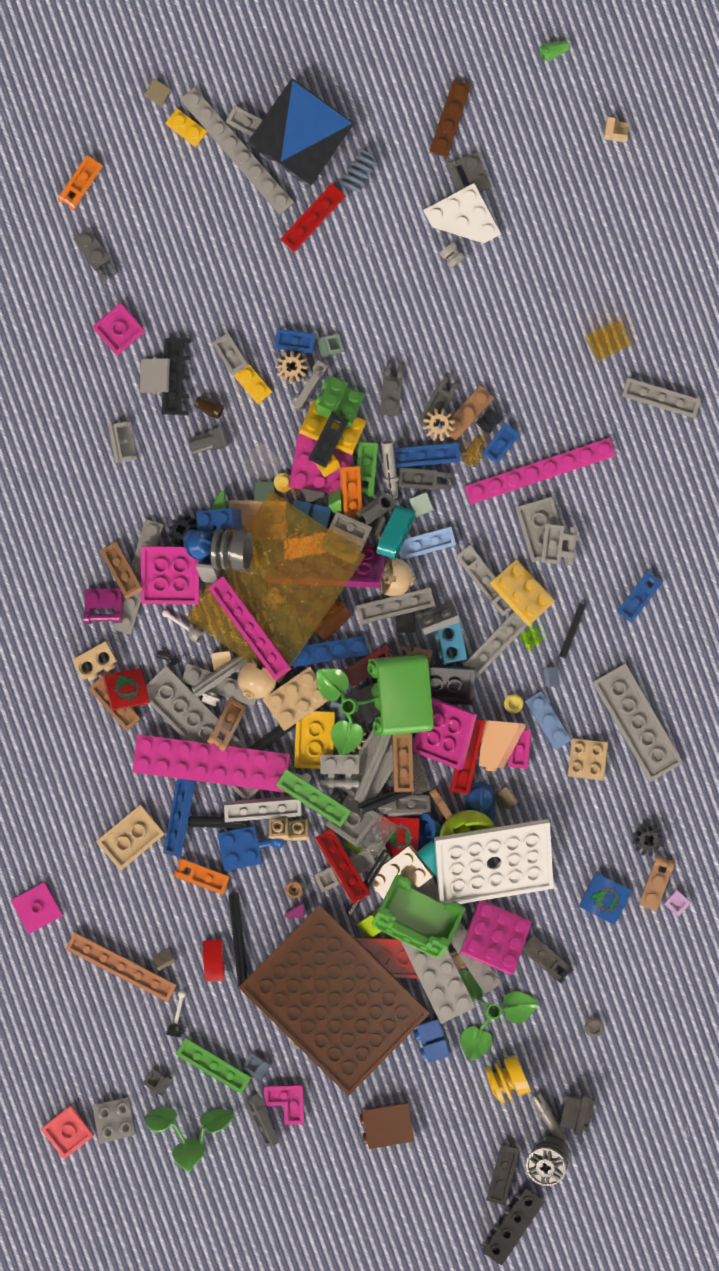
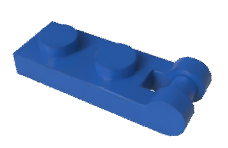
M648 569L616 612L632 623L664 580L660 577H655L653 572ZM647 580L653 584L651 588L644 585Z

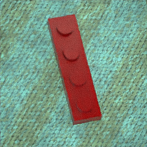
M331 183L281 237L280 241L295 253L346 198V195Z
M476 718L464 768L461 770L454 768L449 789L451 792L469 795L485 724L484 719Z
M329 829L314 838L315 842L351 902L355 904L370 896L371 893L333 830Z

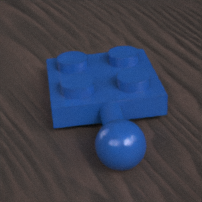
M256 826L217 833L224 871L263 864L260 848L272 846L275 849H280L285 844V840L281 838L258 841Z

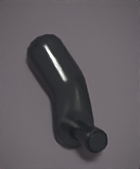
M156 652L157 658L167 660L171 665L181 662L180 659H176L167 652Z

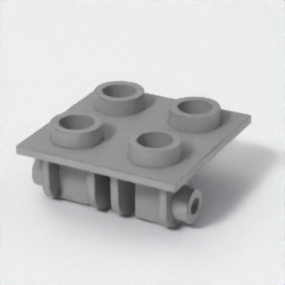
M128 1097L105 1103L99 1102L92 1106L99 1144L135 1135Z

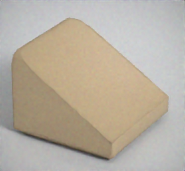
M230 651L211 653L214 672L232 661Z

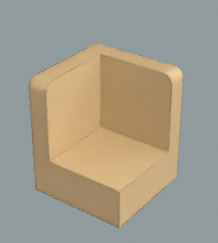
M608 117L603 139L626 143L628 140L629 123L615 121V118Z

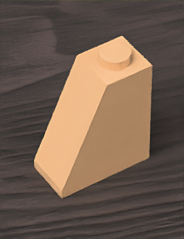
M485 720L481 738L479 766L486 767V771H497V768H504L526 724Z

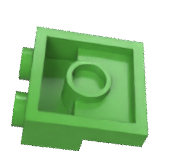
M330 376L329 381L325 379L322 385L323 395L318 394L315 405L318 406L316 414L329 418L333 411L337 413V416L349 419L347 426L351 427L365 394L347 387L348 382Z

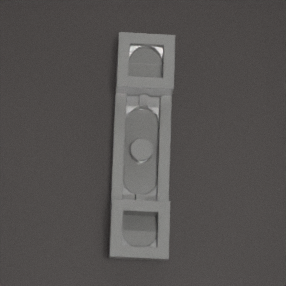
M471 545L455 556L475 584L502 616L512 610L508 603L490 585L496 577Z
M381 842L349 858L357 872L361 874L373 867L382 850L386 849V847ZM388 855L385 862L391 859L390 855ZM331 867L314 875L322 893L340 884Z

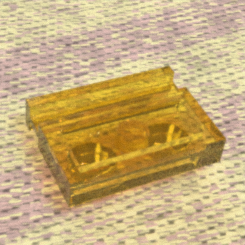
M620 320L585 336L596 362L631 346Z

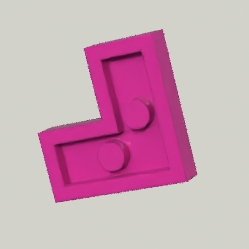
M303 1085L264 1086L265 1106H284L285 1125L304 1124Z

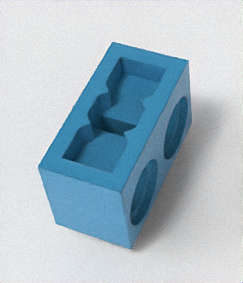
M460 622L434 632L436 642L440 641L441 649H438L440 661L443 660L444 664L467 660ZM450 628L453 630L454 635L451 639L444 638V629ZM449 647L456 648L457 656L455 658L447 656L446 651Z

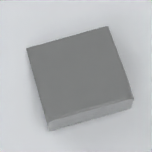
M196 564V569L203 582L215 583L220 579L221 569H214L210 564Z

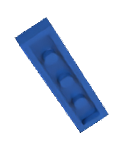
M459 443L394 448L396 468L459 463Z
M365 636L289 648L292 667L368 655Z
M177 778L163 849L165 854L181 857L195 781Z

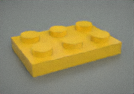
M313 399L299 433L318 440L328 418L316 414L318 406L315 405L316 400ZM355 417L352 426L345 428L336 448L352 455L365 427L366 420ZM333 422L331 428L338 430L340 425Z
M517 559L490 583L528 626L555 602Z
M315 710L296 723L294 768L320 769L321 754H333L334 743L331 738V730L335 724V711Z

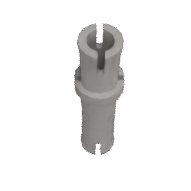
M385 440L381 443L385 471L383 480L386 482L387 493L393 498H397L399 496L397 486L399 477L396 475L393 441Z
M541 1092L535 1094V1097L532 1096L530 1099L539 1112L538 1116L544 1120L552 1136L564 1140L568 1145L570 1141L559 1126L552 1113V1108L548 1107Z

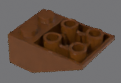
M296 584L284 596L285 601L325 642L353 615L324 585Z

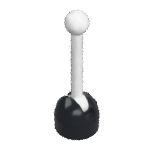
M179 991L178 993L179 1001L174 1023L168 1026L166 1035L181 1038L182 1028L178 1024L182 1001L186 996L185 991Z

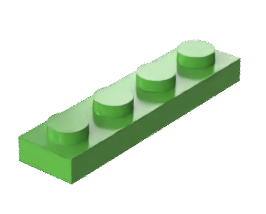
M288 769L284 771L276 786L339 827L342 826L351 812L350 809Z
M188 1038L184 1039L176 1053L180 1058L240 1094L243 1093L251 1079L250 1075Z

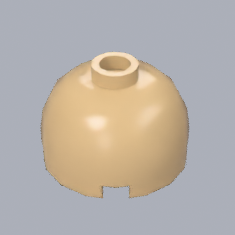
M388 558L384 570L386 571L385 579L383 578L381 583V592L387 596L403 595L410 586H413L414 575H412L410 566L404 560Z
M245 663L238 675V685L243 695L249 699L265 698L273 691L277 680H274L266 668L263 667L260 670L256 668L257 664Z

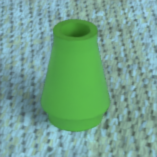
M567 41L543 43V46L539 47L541 58L543 61L548 60L550 62L564 52L569 51Z

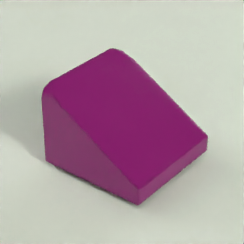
M304 902L285 912L284 917L303 918Z

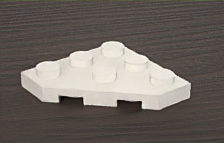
M475 183L423 210L431 226L436 229L482 243L501 234Z

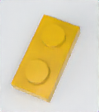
M178 108L165 123L194 147H197L207 134L204 128Z
M250 365L233 375L257 404H260L273 393Z

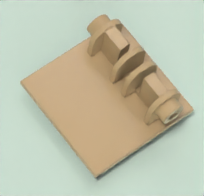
M572 738L568 777L604 781L608 742Z

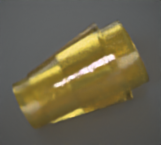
M474 437L462 455V462L470 467H476L480 463L485 442L480 438Z

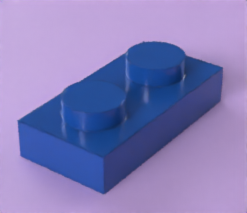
M277 329L274 348L313 354L315 334Z
M505 423L483 450L482 454L497 465L521 434Z

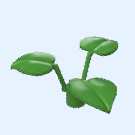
M318 669L316 679L321 695L326 700L332 702L338 700L340 695L342 697L340 708L348 717L349 723L342 720L334 724L331 730V738L339 755H345L355 750L363 739V729L359 724H352L351 714L358 710L359 705L375 701V707L380 711L378 682L371 688L373 698L357 702L353 698H345L343 692L349 687V679L343 671L339 669Z
M458 970L472 1001L476 998L485 1006L484 1014L487 1017V1020L479 1029L474 1026L468 1027L460 1036V1045L467 1060L473 1061L482 1057L491 1047L492 1036L489 1032L483 1031L484 1027L491 1022V1019H498L502 1011L506 1010L505 1016L510 1022L516 1024L523 1023L532 1015L539 1004L531 996L518 991L510 992L504 996L503 1003L505 1007H500L498 1004H488L478 996L483 991L471 972Z
M156 1108L150 1111L144 1120L148 1129L154 1132L165 1131L170 1125L175 1128L183 1143L174 1147L172 1155L175 1162L190 1173L204 1156L205 1148L202 1145L204 1144V1131L207 1130L208 1133L213 1134L223 1130L232 1121L234 1114L218 1108L206 1111L200 1118V1123L203 1127L200 1131L199 1140L191 1137L187 1141L174 1122L177 1118V1113L172 1108Z

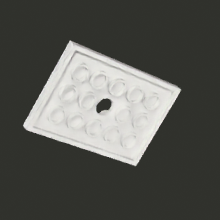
M548 819L434 837L439 902L444 905L452 901L463 904L553 889L551 836ZM491 857H499L501 861L497 864V867L490 868L487 865V861Z

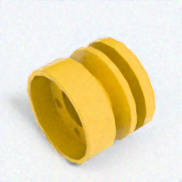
M515 1054L504 1058L505 1068L503 1069L495 1062L494 1065L497 1071L494 1073L490 1065L485 1067L491 1090L501 1104L506 1103L502 1095L504 1093H507L509 1100H513L511 1090L515 1089L519 1096L531 1092Z

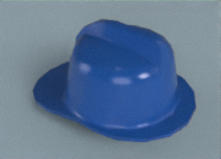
M188 530L183 540L188 555L204 564L210 563L213 536L207 531Z
M485 782L472 783L469 795L465 794L464 796L465 810L482 812L493 822L496 814L494 790Z
M425 813L418 817L420 818L419 850L431 840L435 843L434 837H439L442 825L441 820L431 818L430 815Z

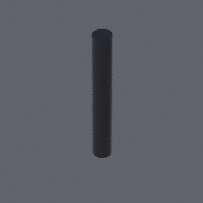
M578 604L559 657L565 659L567 657L585 610V604Z

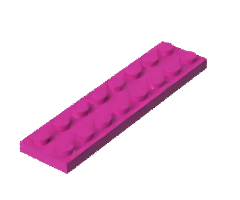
M137 734L132 773L285 792L276 784L284 771L289 767L290 754L227 746L224 751H221L215 744L211 745L210 743Z

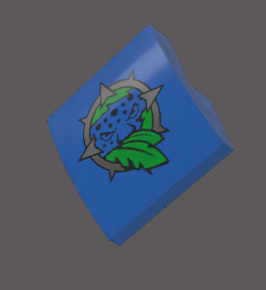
M595 872L578 907L615 925L632 891Z

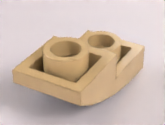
M288 818L269 819V838L309 840L308 819L289 821Z

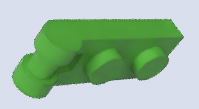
M359 442L357 465L360 466L361 481L369 482L368 487H361V494L373 497L378 443Z

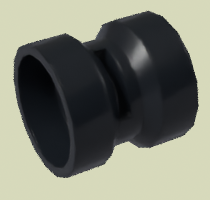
M487 407L483 418H478L475 423L486 433L490 434L493 431V425L499 424L502 419Z

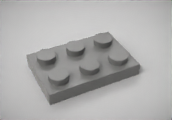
M553 497L515 507L531 563L541 560L545 524L561 526ZM563 540L562 551L567 552L568 547L566 541Z

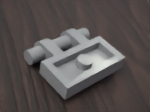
M545 524L541 562L560 565L561 557L566 558V566H573L574 559H576L575 546L579 537L577 536L578 528L570 527L569 534H564L565 526ZM563 540L568 541L567 552L562 551Z
M321 754L320 774H328V780H320V787H328V789H334V787H345V789L359 787V780H351V774H359V754ZM334 774H346L345 780H334Z

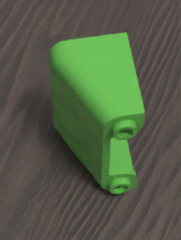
M423 654L368 659V672L373 678L378 679L381 716L376 717L373 722L375 736L431 731L433 729V710L427 657Z
M396 874L372 921V925L378 930L432 957L441 958L447 950L466 908L456 901L447 902L444 905L412 889V883L407 876Z

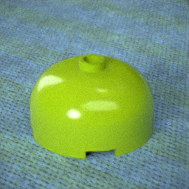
M464 810L455 813L445 821L439 837L495 828L492 820L484 813L475 810Z

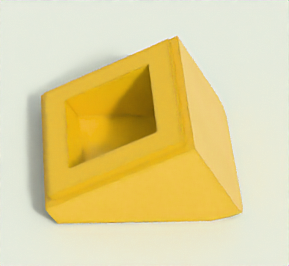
M333 454L326 468L316 464L324 477L340 467L338 460Z

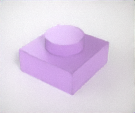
M675 890L663 904L679 917L691 902L678 890Z

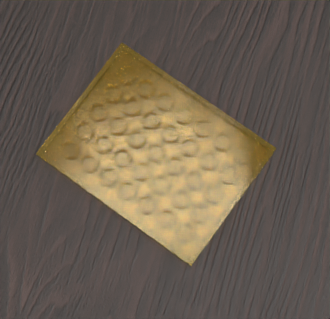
M271 491L245 529V531H250L253 536V557L249 570L235 571L230 565L228 570L221 568V577H226L291 667L366 555ZM210 582L199 598V605L195 604L187 619L249 663L257 664L256 668L260 670L263 667L266 668L208 589L213 584ZM286 674L275 681L280 683Z

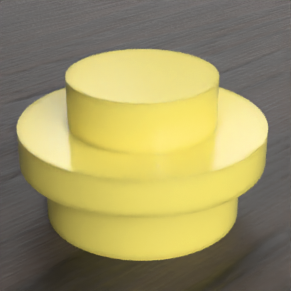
M280 473L275 477L274 487L277 491L287 492L291 489L289 488L290 476L286 473Z
M511 694L506 697L504 707L510 713H518L523 708V700L520 696Z

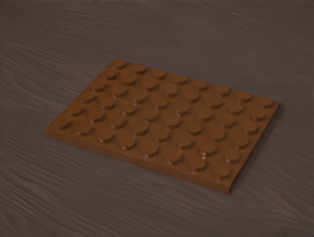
M321 905L238 987L348 1096L430 1014Z

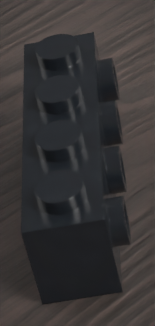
M526 1186L523 1189L519 1188L513 1197L515 1198L512 1205L508 1204L503 1211L504 1217L501 1221H496L492 1228L494 1232L490 1237L487 1236L481 1244L483 1247L482 1253L501 1266L545 1202L543 1197Z

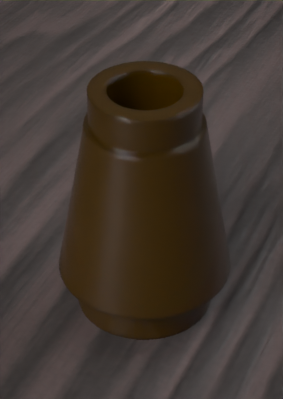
M198 396L194 407H197L212 419H219L224 410V405L220 401Z

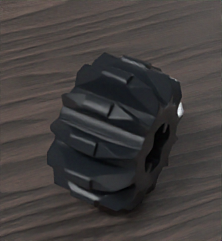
M178 515V520H172L174 525L168 527L172 530L168 535L172 538L174 544L184 546V535L190 529L197 530V520L189 515L184 517Z
M644 824V831L642 828L637 827V830L640 832L639 835L633 833V836L638 838V840H633L632 844H639L635 850L639 851L642 849L641 855L645 856L648 850V855L651 857L653 856V849L658 854L660 851L657 846L664 847V844L659 843V840H664L665 837L658 836L662 830L658 829L655 831L656 826L653 824L650 830L648 824ZM652 836V844L649 845L648 843H646L645 845L644 842L646 841V839L644 837Z

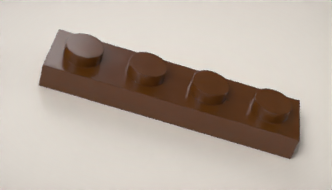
M453 79L429 153L448 158L471 88L470 84Z

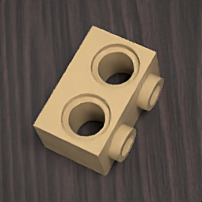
M107 641L72 660L83 680L88 679L89 682L99 677L98 673L105 670V672H108L115 668V663L118 662ZM103 652L109 655L107 663H102L99 659L100 654ZM85 662H90L93 666L92 671L89 673L83 670Z

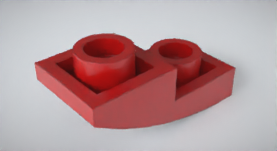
M222 939L203 941V965L206 982L225 981Z

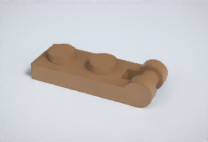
M230 697L207 742L211 745H217L218 749L224 751L247 707ZM218 734L224 736L223 740L217 737Z
M657 854L638 905L657 912L675 865L674 860L670 859L668 861L663 859V856ZM659 866L666 868L664 873L658 871Z

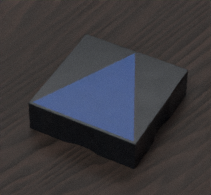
M291 78L247 144L269 160L281 165L287 173L310 188L348 134L354 122Z

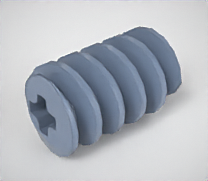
M362 149L358 151L360 155H355L354 157L357 162L351 161L350 165L352 168L346 169L349 175L343 174L342 178L344 181H339L343 186L354 192H361L358 185L365 186L362 179L369 180L366 173L374 172L370 166H378L374 161L375 158Z

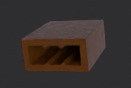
M408 1101L362 1108L363 1114H359L361 1126L365 1125L366 1133L362 1134L364 1145L368 1144L369 1149L415 1142Z

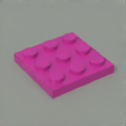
M298 431L289 488L324 492L327 495L340 489V470L337 469L324 477L317 465L308 460L317 440L302 435ZM335 448L333 455L338 460L340 467L351 466L353 454L351 455Z
M141 546V586L143 588L141 591V604L199 605V573L196 569V564L199 561L190 557L184 546Z
M431 697L433 729L429 732L416 733L412 752L461 770L464 768L477 714Z
M478 901L459 953L509 975H513L532 921L486 901Z

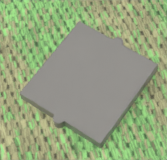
M157 357L141 359L140 393L156 395L157 393L169 392L170 359H158Z

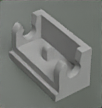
M130 422L108 425L115 463L119 464L137 460Z

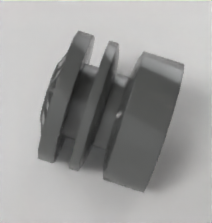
M216 529L211 543V563L213 568L228 570L231 565L235 571H248L253 557L252 533L250 531L236 530L233 535L229 529L225 531L223 529Z
M556 1136L540 1138L534 1144L526 1161V1170L529 1177L535 1183L542 1186L558 1184L563 1179L571 1162V1150L564 1140Z

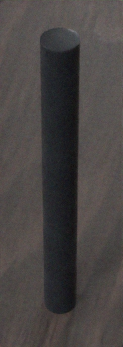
M386 849L382 850L364 880L368 889L390 854ZM361 900L355 904L351 902L346 913L352 916Z

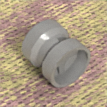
M454 242L439 253L443 259H446L450 269L466 258L463 253L457 250L458 247Z

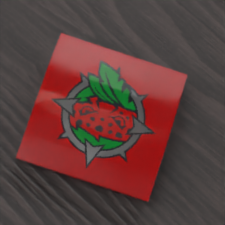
M140 668L102 675L111 711L150 703Z
M383 816L382 842L387 851L390 852L389 855L396 856L409 845H412L416 852L419 851L420 818Z

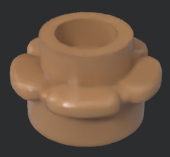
M296 880L289 881V884L285 886L287 896L291 899L302 896L303 884Z

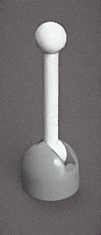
M163 610L162 612L164 617H169L186 629L189 638L193 642L197 643L203 636L205 631L200 627L193 626L190 628L172 616L168 610Z

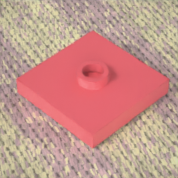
M72 1104L41 1128V1131L63 1159L95 1135Z

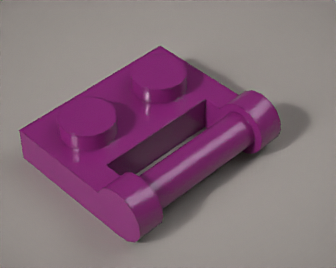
M120 588L85 589L84 624L106 621L123 622V593ZM93 609H115V613L93 614Z

